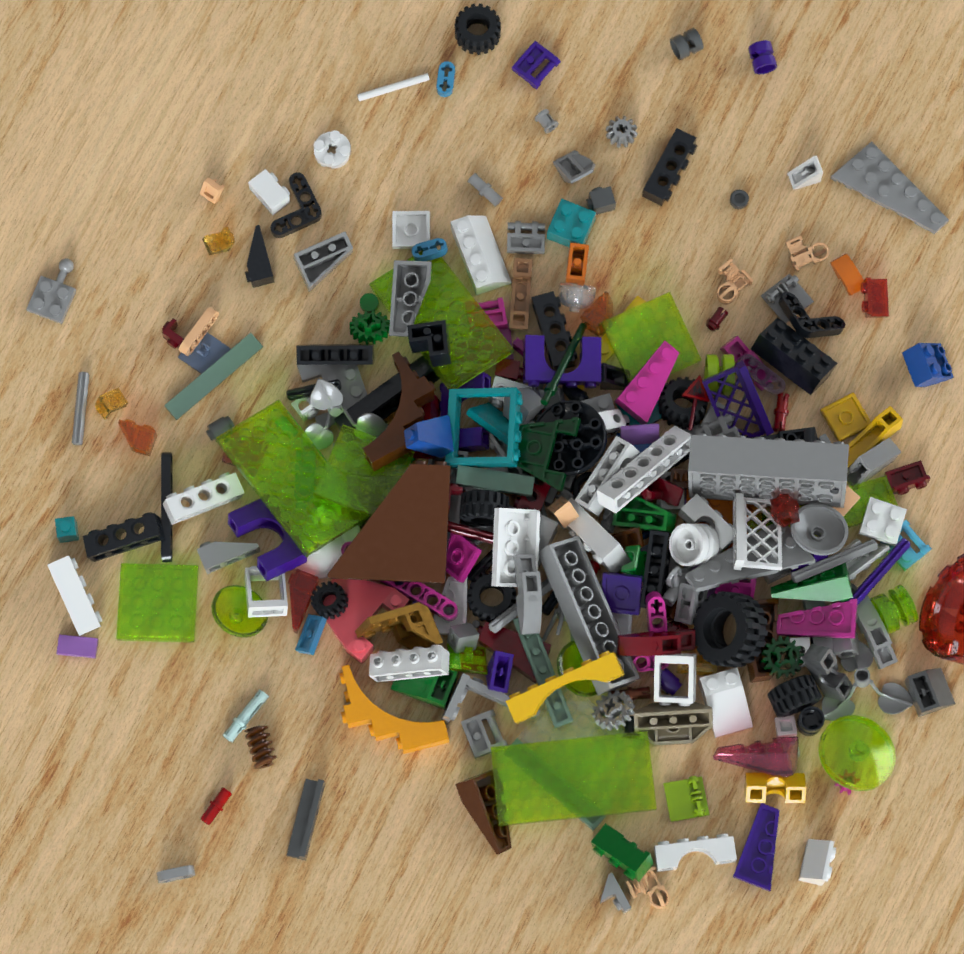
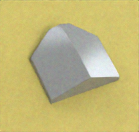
M576 150L553 161L564 182L571 184L593 173L595 164L591 159L579 154Z
M529 387L518 389L522 393L523 405L520 406L522 423L519 424V427L520 425L528 424L545 406L540 402L542 398ZM504 397L503 416L509 420L510 397Z

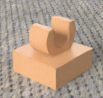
M208 177L203 183L200 194L216 204L225 185L222 184L220 186L216 183V179L212 180Z

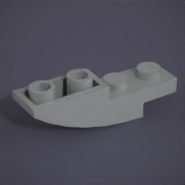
M534 554L515 555L513 558L518 588L516 604L520 634H539L542 619L540 571H536Z
M866 595L857 606L856 623L861 634L865 636L878 669H882L898 662L891 646L890 636L868 595Z

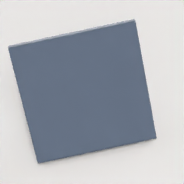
M207 332L191 355L186 356L181 352L178 358L202 374L231 348Z

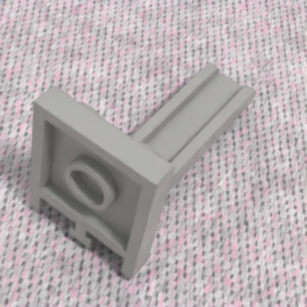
M463 673L457 682L441 720H444L445 724H448L450 720L454 721L460 710V707L457 705L462 703L468 690L507 708L506 701L510 699L509 696L511 694L506 695L502 692L489 690L481 679L476 677L471 679L469 675ZM538 710L537 714L531 718L535 719L541 710Z

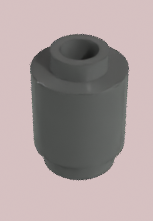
M226 416L209 424L206 433L211 441L215 439L218 442L233 433L232 431L236 428L230 417Z

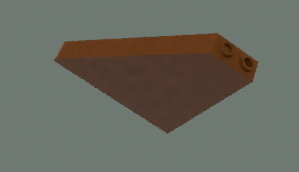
M417 460L415 464H411L329 571L327 578L446 583L451 466L443 461H435V465H429L427 461Z

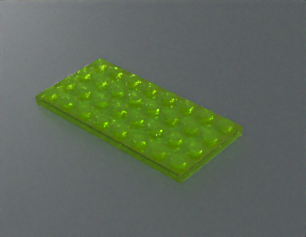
M412 256L411 258L407 259L406 261H415V260H414V258H413V256ZM440 257L429 260L432 262L431 281L414 324L446 321L449 331L452 364L433 367L429 351L420 353L449 390L457 389L514 353V349L444 259ZM393 269L369 283L370 288L389 313L391 312Z
M280 400L275 401L216 437V442L305 557L313 554L369 518L365 508Z
M648 731L491 747L499 826L657 810Z

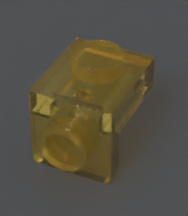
M228 226L224 227L221 232L206 235L202 239L209 255L227 252L235 243L234 235L230 232Z

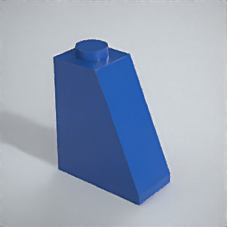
M448 415L417 422L404 430L405 444L408 449L439 458L454 450L450 416Z

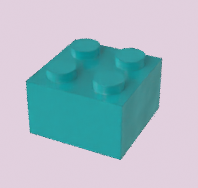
M561 198L547 230V239L569 248L570 243L585 244L596 220V212Z

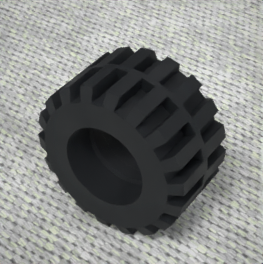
M471 4L470 8L466 6L464 7V12L460 11L458 13V17L456 16L455 39L459 47L462 46V50H469V54L472 55L473 52L481 55V52L486 54L488 49L492 51L495 45H498L501 36V22L499 15L496 16L494 9L490 11V6L483 7V4H479V6ZM473 24H483L488 28L487 32L482 35H474L467 29Z
M677 377L676 381L672 379L669 384L666 383L664 385L659 400V414H662L661 418L663 421L667 420L669 426L673 424L674 426L681 427V429L689 427L692 406L683 408L678 406L674 400L683 398L693 404L692 398L684 397L682 394L695 379L689 380V377H685V379ZM697 400L693 427L694 424L698 425L703 420L708 402Z
M491 490L464 492L461 494L459 518L471 525L493 527L494 508H509V497L503 493Z
M489 571V574L483 572L480 577L476 576L468 589L470 611L472 610V614L475 617H479L480 621L486 620L489 623L516 603V589L514 587L491 586L492 571ZM494 588L503 594V601L497 606H487L481 601L480 595L486 589Z
M802 675L774 687L767 694L777 717L796 714L808 706H813L822 698L812 675Z

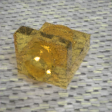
M116 388L100 395L95 406L97 412L104 419H107L110 413L126 407L128 401L120 389Z

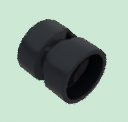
M815 706L804 708L797 719L799 732L806 736L816 735L821 730L825 721L823 712Z

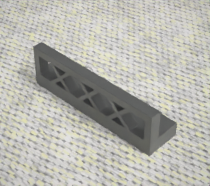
M305 780L287 851L288 857L305 861L307 859L325 788L324 780Z

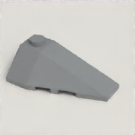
M394 260L389 336L408 337L407 325L414 324L431 281V261Z

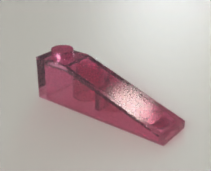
M798 737L772 738L773 742L762 744L761 740L745 747L743 744L718 747L713 755V759L774 776L789 777L794 774L797 768L799 739Z

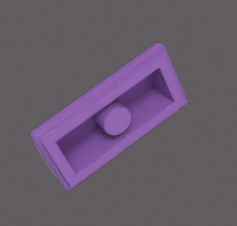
M659 424L621 426L620 438L632 445L653 443L659 439Z

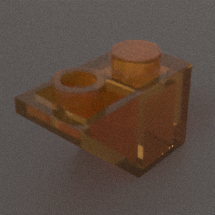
M607 291L599 296L580 316L582 323L587 325L586 329L598 337H602L613 326V302Z
M119 419L118 424L131 450L150 457L157 439L156 430L149 425H136V422L125 419V421Z

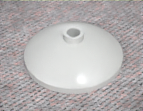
M319 522L306 524L296 532L301 543H304L308 548L307 563L294 569L310 579L327 578L329 571L342 556L341 548L345 541L341 533L331 525L321 526ZM319 545L320 549L314 550L313 546Z

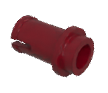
M718 307L713 316L707 319V328L711 331L718 330L720 324L728 315L727 310L721 314L724 308Z

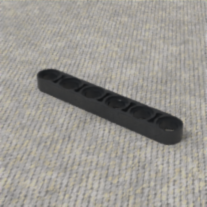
M172 452L161 453V522L165 539L161 540L162 562H172L173 525H171L163 506L166 496L173 493Z

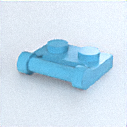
M907 520L903 521L900 533L904 531L920 551L916 553L910 546L899 558L897 563L904 571L932 549L913 531ZM899 535L897 544L903 538L901 535ZM889 545L890 550H888V553H889L895 546Z

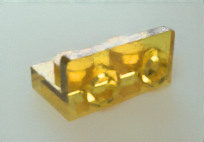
M697 655L696 675L708 676L717 673L716 665L707 662L702 656ZM677 664L676 673L689 674V664Z

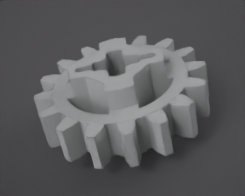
M618 690L614 694L609 691L606 697L602 695L601 701L596 700L598 706L592 708L594 710L592 716L596 724L603 730L607 727L609 731L613 727L619 730V725L626 726L625 721H631L629 715L635 713L633 711L635 705L630 696L626 695L624 691L620 694Z

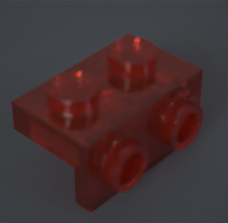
M866 277L861 283V294H864L862 312H865V318L888 317L887 279H871Z

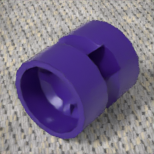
M758 41L748 47L750 58L753 60L752 66L755 74H766L777 68L775 56L772 55L774 51L770 41Z

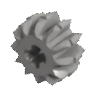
M617 116L615 121H609L610 126L606 127L608 132L606 137L611 139V145L617 143L619 148L621 144L627 147L628 142L634 143V138L637 137V126L632 125V119L626 121V116H623V119L620 120Z

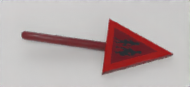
M700 375L682 394L684 397L693 399L688 428L690 431L693 427L697 400L710 402Z

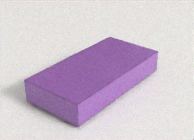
M59 634L56 654L96 659L98 638Z

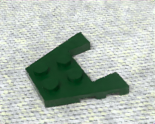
M574 417L568 420L559 419L554 422L520 425L521 442L518 443L520 457L519 461H517V467L555 489L563 491L566 474L548 470L557 433L577 436L581 419Z

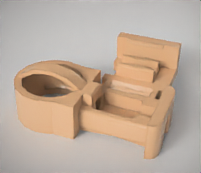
M801 235L785 242L791 254L790 261L796 272H799L800 267L811 262L815 265L825 261L829 255L827 245L818 242L807 248L801 242L803 240ZM816 246H822L825 248L815 254L812 253V250ZM826 252V255L823 258H816L817 256H820Z
M732 258L718 268V272L720 275L724 274L727 282L718 288L717 299L722 304H730L739 296L740 290L746 285H752L753 279L745 270L740 272L733 263ZM722 289H726L721 295H719ZM730 291L733 292L731 299H723Z
M651 867L640 882L635 878L633 881L628 880L625 882L632 899L638 897L637 894L643 892L646 894V891L649 890L647 895L653 907L661 909L667 906L670 898L669 893L664 885L660 886L654 873L656 867ZM659 891L666 895V903H664ZM653 893H656L661 905H656L652 901Z

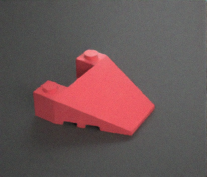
M332 579V583L336 582L343 588L349 602H347V608L343 607L345 612H339L341 616L337 617L334 615L335 619L329 617L326 622L345 651L359 663L363 664L374 651V645L364 637L357 638L355 630L368 617L376 615L381 608L391 611L410 605V599L393 587L375 582ZM327 596L323 601V605L329 606L333 604L336 596Z

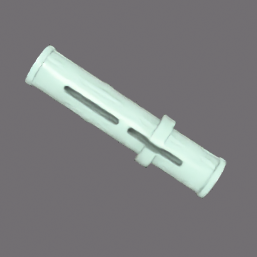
M259 689L238 717L232 720L233 723L223 736L233 743L238 734L247 728L248 722L269 696Z

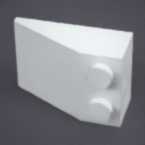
M737 667L699 678L698 684L704 703L713 709L712 729L715 738L753 727Z

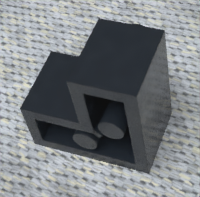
M445 320L407 325L412 353L429 351L433 367L452 364L449 331Z

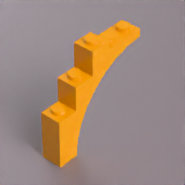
M342 666L343 672L339 673L341 683L346 684L347 691H344L346 703L350 702L351 704L343 706L344 712H341L343 724L347 723L348 728L372 723L368 727L371 737L375 736L376 741L399 735L396 738L398 749H402L404 754L449 743L444 720L412 722L384 712L373 704L361 691L353 677L350 666Z

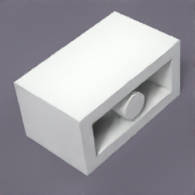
M265 169L248 182L249 189L272 215H275L290 203V192L284 185L281 187L278 184V179L272 172L269 173Z

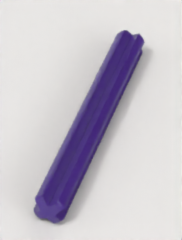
M902 538L856 589L853 597L848 601L857 599L858 606L910 547V542Z

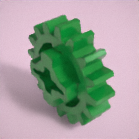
M374 310L371 313L364 311L363 315L357 313L358 318L352 317L350 335H353L354 340L358 339V343L365 341L366 345L369 342L376 344L377 340L383 342V338H388L390 320H387L386 315L382 316V312L375 314Z

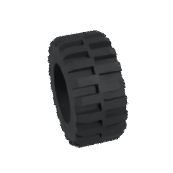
M725 591L718 592L717 594L713 593L701 603L702 606L698 607L693 623L695 646H698L697 651L700 655H703V659L711 662L713 665L726 667H743L747 663L753 662L755 660L754 656L758 657L761 653V647L765 646L766 641L764 639L768 634V630H766V625H768L767 619L764 618L763 608H759L760 604L749 595ZM732 613L736 621V634L733 641L727 645L723 635V628L726 619Z

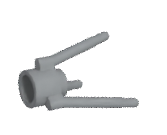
M560 605L554 610L553 617L543 635V642L546 641L556 618L559 619L556 635L560 634L563 621H566ZM570 631L571 642H574V638Z

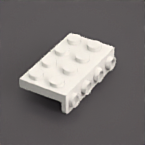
M494 508L491 586L517 587L513 558L515 555L534 554L536 571H538L541 520L539 510Z

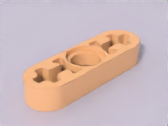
M209 307L183 340L179 351L186 356L191 355L217 320L219 312Z

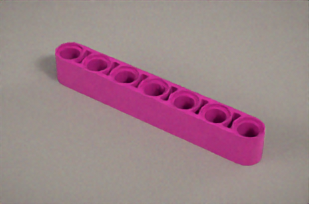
M346 542L342 545V554L345 552V550L348 548L351 542ZM380 581L387 586L397 589L412 601L429 607L432 613L446 621H453L458 617V608L453 601L421 582H404L402 585H396L395 581ZM419 587L421 593L413 595L411 594L412 589ZM436 597L438 602L435 605H429L427 603L428 599ZM447 607L455 609L451 615H446L444 610Z

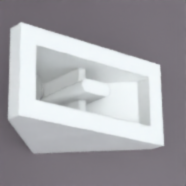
M813 156L787 174L793 190L821 182L823 170L818 157Z

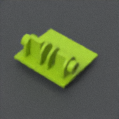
M691 776L689 779L663 783L671 822L709 815L702 777Z

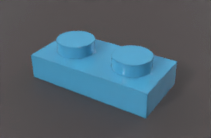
M308 614L295 650L299 653L314 655L327 619L322 616Z

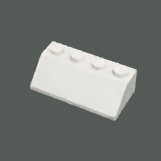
M467 215L451 221V231L476 296L512 284L487 217Z

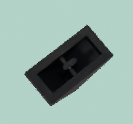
M601 363L600 390H624L630 383V371Z

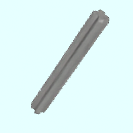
M874 539L815 562V564L792 572L791 579L794 583L803 581L878 549V544Z
M548 578L541 583L542 597L552 590ZM515 603L490 622L489 630L497 633L518 616L517 604Z

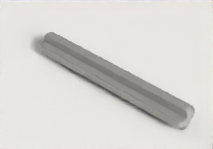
M79 372L72 435L73 445L83 444L89 384L88 372Z

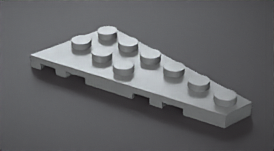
M870 142L830 178L835 182L838 181L844 184L850 190L853 189L861 193L863 197L880 206L897 212V215L914 221V224L933 234L938 232L949 221L873 142Z

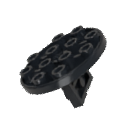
M575 400L561 401L548 407L535 422H554L555 420H568L574 417L581 419L577 436L557 433L548 470L563 472L566 476L578 475L593 467L603 455L607 443V429L600 414L590 405Z

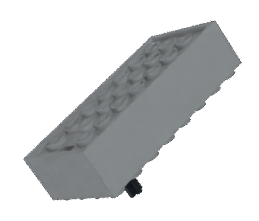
M812 428L804 429L803 440L795 439L794 441H786L783 438L769 440L764 437H755L753 439L741 435L727 437L723 434L707 436L704 433H696L691 435L688 466L689 498H693L698 494L705 499L733 501L736 493H743L744 497L781 500V504L807 505L820 503L830 507L844 508L849 444L843 442L825 443L821 440L815 441L816 430H812Z

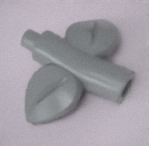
M677 566L668 575L666 584L669 588L663 595L665 605L673 606L676 600H678L680 583H688L685 579V574L692 570V566H684V568Z

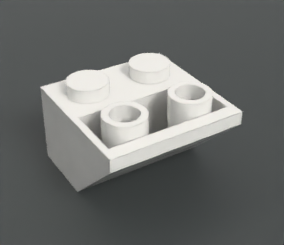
M808 839L799 881L820 886L825 881L828 882L832 872V867L829 864L834 859L836 848L833 847L834 841Z

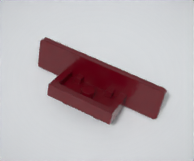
M659 477L640 494L642 495L641 498L647 501L661 499L673 506H679L684 489Z

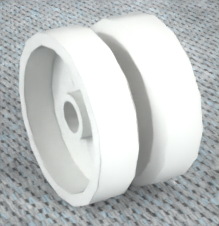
M684 523L672 531L669 539V550L672 558L682 566H700L717 556L719 538L713 527L708 524Z

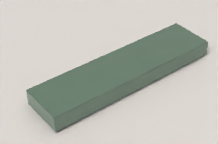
M458 465L455 484L532 497L535 477Z

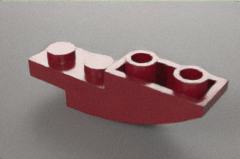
M694 629L660 633L649 631L617 635V651L620 656L671 655L695 649Z

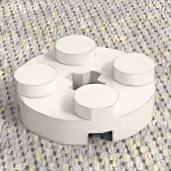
M339 131L326 132L320 135L314 142V156L321 166L336 169L348 162L351 152L350 142ZM331 146L336 147V153L334 154L332 152L328 153L327 151Z

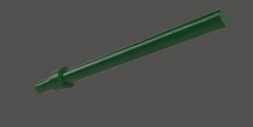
M580 323L550 383H547L544 389L545 393L540 401L542 405H547L551 396L555 395L557 385L587 328L585 323Z

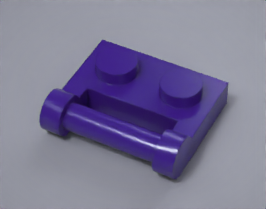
M534 41L512 66V70L526 80L534 89H538L542 80L561 61L538 42ZM545 59L549 60L548 64L534 78L531 74Z

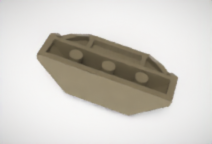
M696 702L690 704V706H679V703H671V705L667 706L651 703L634 711V732L641 735L654 746L694 743L713 727L712 707Z

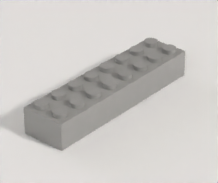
M579 535L549 544L540 550L539 559L583 662L588 659H592V661L599 659L598 655L606 651L614 652L625 673L624 676L608 683L592 680L597 695L599 696L622 688L640 679L631 656L618 655L617 635H621Z

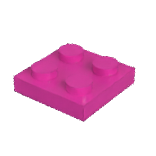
M452 534L447 554L446 572L458 582L464 583L480 556L482 549L467 537Z

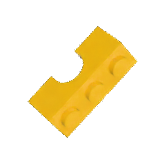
M745 772L746 802L766 803L767 795L780 794L785 798V803H805V773Z

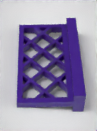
M743 360L736 363V366L702 380L716 416H725L726 413L735 416L731 426L727 424L729 429L733 428L737 419L740 418L747 421L743 430L737 428L738 432L742 433L741 436L751 438L774 433ZM736 372L738 377L735 385L726 382L728 375ZM713 381L721 383L717 392L710 390L708 384ZM724 384L733 387L729 397L720 394ZM736 389L744 391L742 401L733 398ZM718 397L728 400L724 409L716 406ZM731 401L740 404L737 413L728 411ZM743 406L751 408L752 411L749 418L740 415ZM750 422L757 424L759 431L754 433L747 432Z

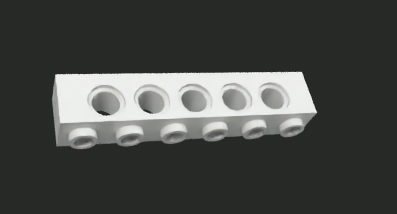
M673 426L669 431H666L663 436L653 442L646 450L641 452L597 489L599 504L614 513L620 511L690 452L691 434L677 426Z

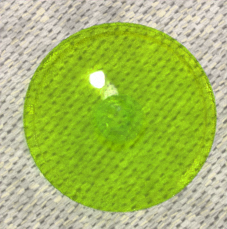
M858 715L842 716L832 721L820 737L818 750L822 766L835 782L845 788L855 791L875 789L882 785L894 770L896 753L893 742L887 732L869 718Z

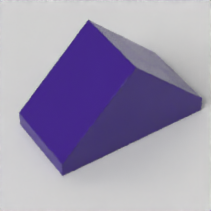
M494 651L486 667L485 674L489 690L508 693L514 654Z

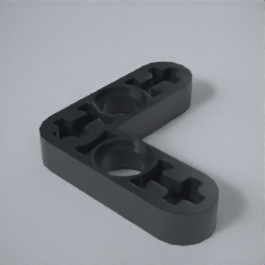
M293 173L289 178L290 187L301 209L272 222L271 232L276 238H283L317 223L322 217L321 208L305 176L301 173ZM295 179L301 182V190H299L297 183H295ZM302 194H309L311 196L310 200L307 202L301 201L300 197ZM312 205L313 211L317 212L316 217L310 215L309 206ZM299 217L302 221L299 225H293L291 223L292 218ZM286 221H288L290 229L286 226ZM276 226L283 227L282 232L276 230Z
M790 292L783 293L779 299L781 309L798 335L803 338L840 335L845 328V322L837 316L810 319L797 297Z

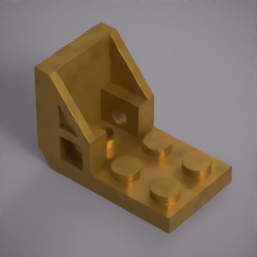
M419 602L370 616L355 630L357 638L364 636L365 638H370L376 635L377 632L387 633L392 630L397 642L409 650L414 647L430 648L432 645H441L443 643L429 607ZM402 625H405L407 631L402 629Z

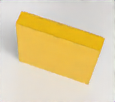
M854 392L820 409L822 416L838 442H842L863 431L871 423Z

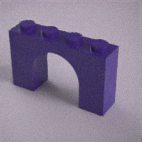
M525 335L523 339V384H528L530 387H538L539 384L550 383L556 371L551 369L546 363L544 335ZM582 336L580 340L579 366L572 372L563 373L558 385H566L567 388L585 385V388L590 389L600 385L601 337Z
M485 372L442 376V383H440L441 401L439 402L440 417L448 415L449 389L491 388V376ZM483 427L460 428L459 451L476 452L489 450L490 432Z
M269 495L228 513V525L237 538L259 528L271 529L281 537L282 543L277 548L257 558V568L266 582L307 563L309 553L307 546L301 543L298 533L290 527L287 517L281 514L277 502L272 500Z

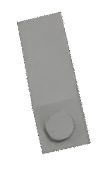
M205 542L197 549L207 574L261 552L258 543Z

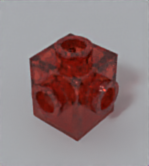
M781 494L777 498L770 500L772 507L770 508L771 516L781 527L800 521L798 513L800 509L799 503L789 494Z

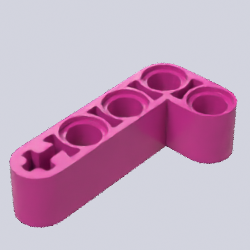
M650 592L645 600L648 632H668L665 601L659 592ZM656 599L658 600L656 603L658 610H655L653 606L654 600ZM655 618L662 619L659 624L652 623ZM631 656L637 671H654L655 656ZM644 657L645 661L643 663H636L638 658ZM661 663V670L667 668L670 663Z

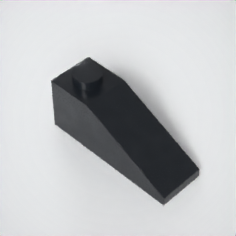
M260 225L255 227L247 261L248 271L245 272L247 283L251 282L253 288L274 283Z

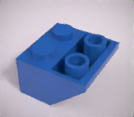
M918 343L902 352L915 387H928L954 378L952 368L946 359L945 350L941 343Z

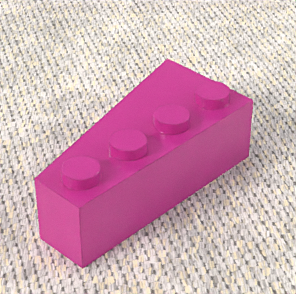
M664 341L614 402L640 424H646L680 352Z

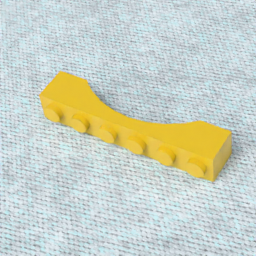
M891 406L876 416L849 443L848 468L860 455L888 439L902 428L903 419Z
M606 651L598 655L599 659L592 661V659H588L580 663L581 667L575 670L574 667L564 670V675L556 678V675L545 679L546 683L540 686L536 683L527 687L528 691L522 694L520 691L509 696L510 699L506 703L514 722L520 723L535 716L546 698L566 684L581 680H598L608 683L624 676L625 673L616 653Z

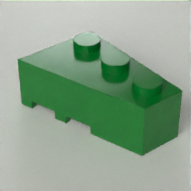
M636 496L620 511L614 513L612 525L620 528L633 529L640 527L641 530L646 531L654 530L672 533L675 529L677 514L644 500L640 496Z
M606 823L591 841L594 847L592 850L600 857L606 856L609 859L608 862L613 867L623 869V874L632 881L635 878L640 882L654 864L652 856L648 851H641L637 848L638 845L636 843L628 841L624 838V835Z

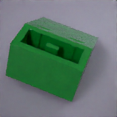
M449 666V675L393 681L390 690L445 710L459 676V671L450 670Z

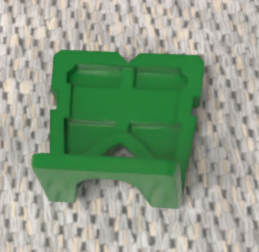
M640 545L626 546L625 552L629 556L631 563L623 565L621 572L642 576L643 583L647 552L641 551Z

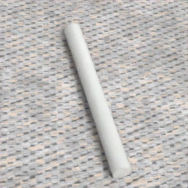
M426 73L357 94L360 102L430 80L429 75Z

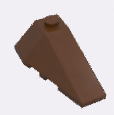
M497 768L457 783L456 787L463 805L495 853L498 855L511 849L509 826L504 818V812H507L506 805L502 804L501 794H504V789Z

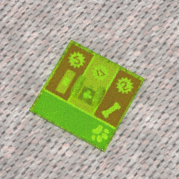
M447 643V651L450 653L449 670L488 674L484 647H476L473 650V647L465 646L464 652L455 653Z

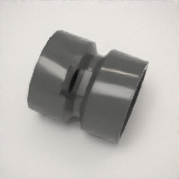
M695 28L685 31L683 36L679 34L670 39L671 48L679 60L690 56V52L694 54L704 49L702 39Z

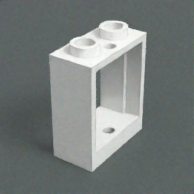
M257 566L246 567L244 579L248 618L287 616L288 601L285 573L271 579L279 580L280 600L252 601L251 581L266 580Z
M681 653L655 656L654 702H659V705L665 706L671 705V703H679V706H690V704L696 701L697 654ZM661 663L689 664L688 696L661 695Z

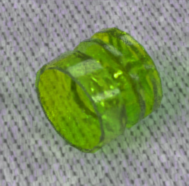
M902 585L896 586L895 590L889 589L888 598L885 594L881 593L870 599L889 635L900 630L899 621L905 627L909 626L910 622L913 624L918 621L915 604Z

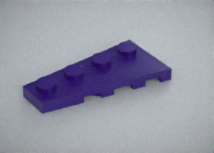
M761 803L733 877L770 892L780 810Z

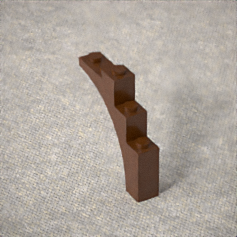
M399 351L392 355L402 385L399 407L386 430L374 441L363 447L364 457L374 472L413 451L406 448L404 430L417 422L424 421V416L426 415L422 406L435 400L434 392L436 388L432 381L428 382L425 376L419 378L417 372L410 369L411 365L407 357H402Z

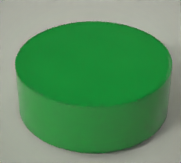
M367 293L361 297L360 307L363 311L371 313L372 310L376 311L378 309L379 301L376 295Z

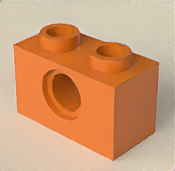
M570 243L565 286L584 288L589 245Z

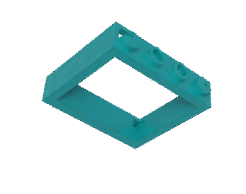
M516 387L449 389L448 416H450L454 450L445 455L447 465H450L451 468H458V465L475 468L517 467V461H519L520 457L518 443L521 442L519 424L522 423L520 406L523 405L522 393ZM510 397L507 457H458L462 398Z

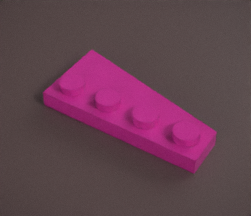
M852 599L828 606H818L804 611L799 610L780 614L777 621V636L855 639L858 600Z

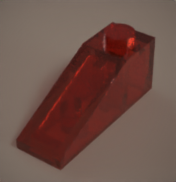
M296 569L295 574L291 573L288 584H290L292 629L296 634L310 605L311 596H313L312 592L313 590L316 591L319 583V577Z

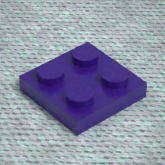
M604 572L602 591L611 612L640 615L642 576Z

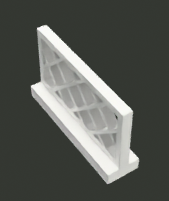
M736 493L733 500V570H741L742 567L771 570L782 569L781 500L744 497L743 493ZM746 504H753L758 509L752 513L746 508ZM767 506H776V512L771 515L765 508ZM762 512L767 519L761 522L755 515ZM750 519L758 525L753 530L747 525ZM770 520L776 525V529L773 531L765 526ZM760 528L768 534L763 539L755 533ZM751 535L758 541L754 546L747 542ZM770 537L777 543L773 548L765 542ZM760 545L768 551L763 556L756 550ZM751 552L758 558L756 562L747 561V556ZM772 554L777 559V564L769 563L765 558Z

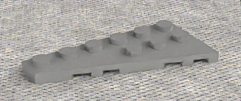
M781 518V570L788 568L792 570L800 565L815 564V558L795 542L791 529ZM772 523L767 528L773 531L776 529V525ZM763 529L756 533L762 539L768 535ZM753 536L747 539V542L752 546L758 543ZM771 537L765 541L771 548L777 545ZM762 545L756 548L762 556L768 552ZM733 547L685 574V579L696 592H700L729 582L733 584L746 578L750 580L779 573V570L742 567L741 570H733ZM752 552L747 556V561L756 562L758 560ZM772 554L765 558L769 563L777 564V559Z

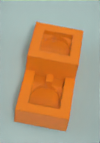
M847 253L830 262L838 279H841L849 296L867 287L860 272Z

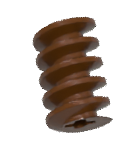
M255 726L244 731L247 733L245 738L250 740L247 743L248 747H251L249 752L251 755H254L251 758L252 762H257L254 765V769L269 767L274 764L272 761L277 758L276 755H270L275 749L268 748L273 742L266 741V738L270 736V733H264L268 726Z

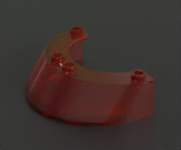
M964 554L957 557L955 563L951 566L947 565L937 575L939 579L934 587L930 586L921 607L919 631L922 632L923 645L934 656L964 665Z

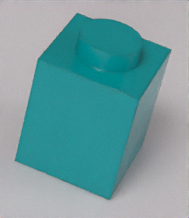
M74 516L55 519L57 538L60 543L79 540L77 521Z

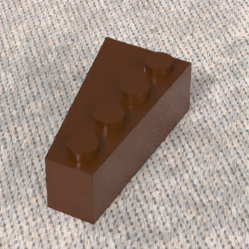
M779 598L756 600L760 604L759 608H763L764 618L767 619L768 625H766V630H768V634L764 639L766 641L765 645L767 643L770 644L769 641L772 638L777 640L776 627ZM760 653L758 657L754 656L755 660L753 662L747 663L750 683L769 681L774 676V673L771 676L769 675L770 669L764 670L767 664L761 662L765 656Z

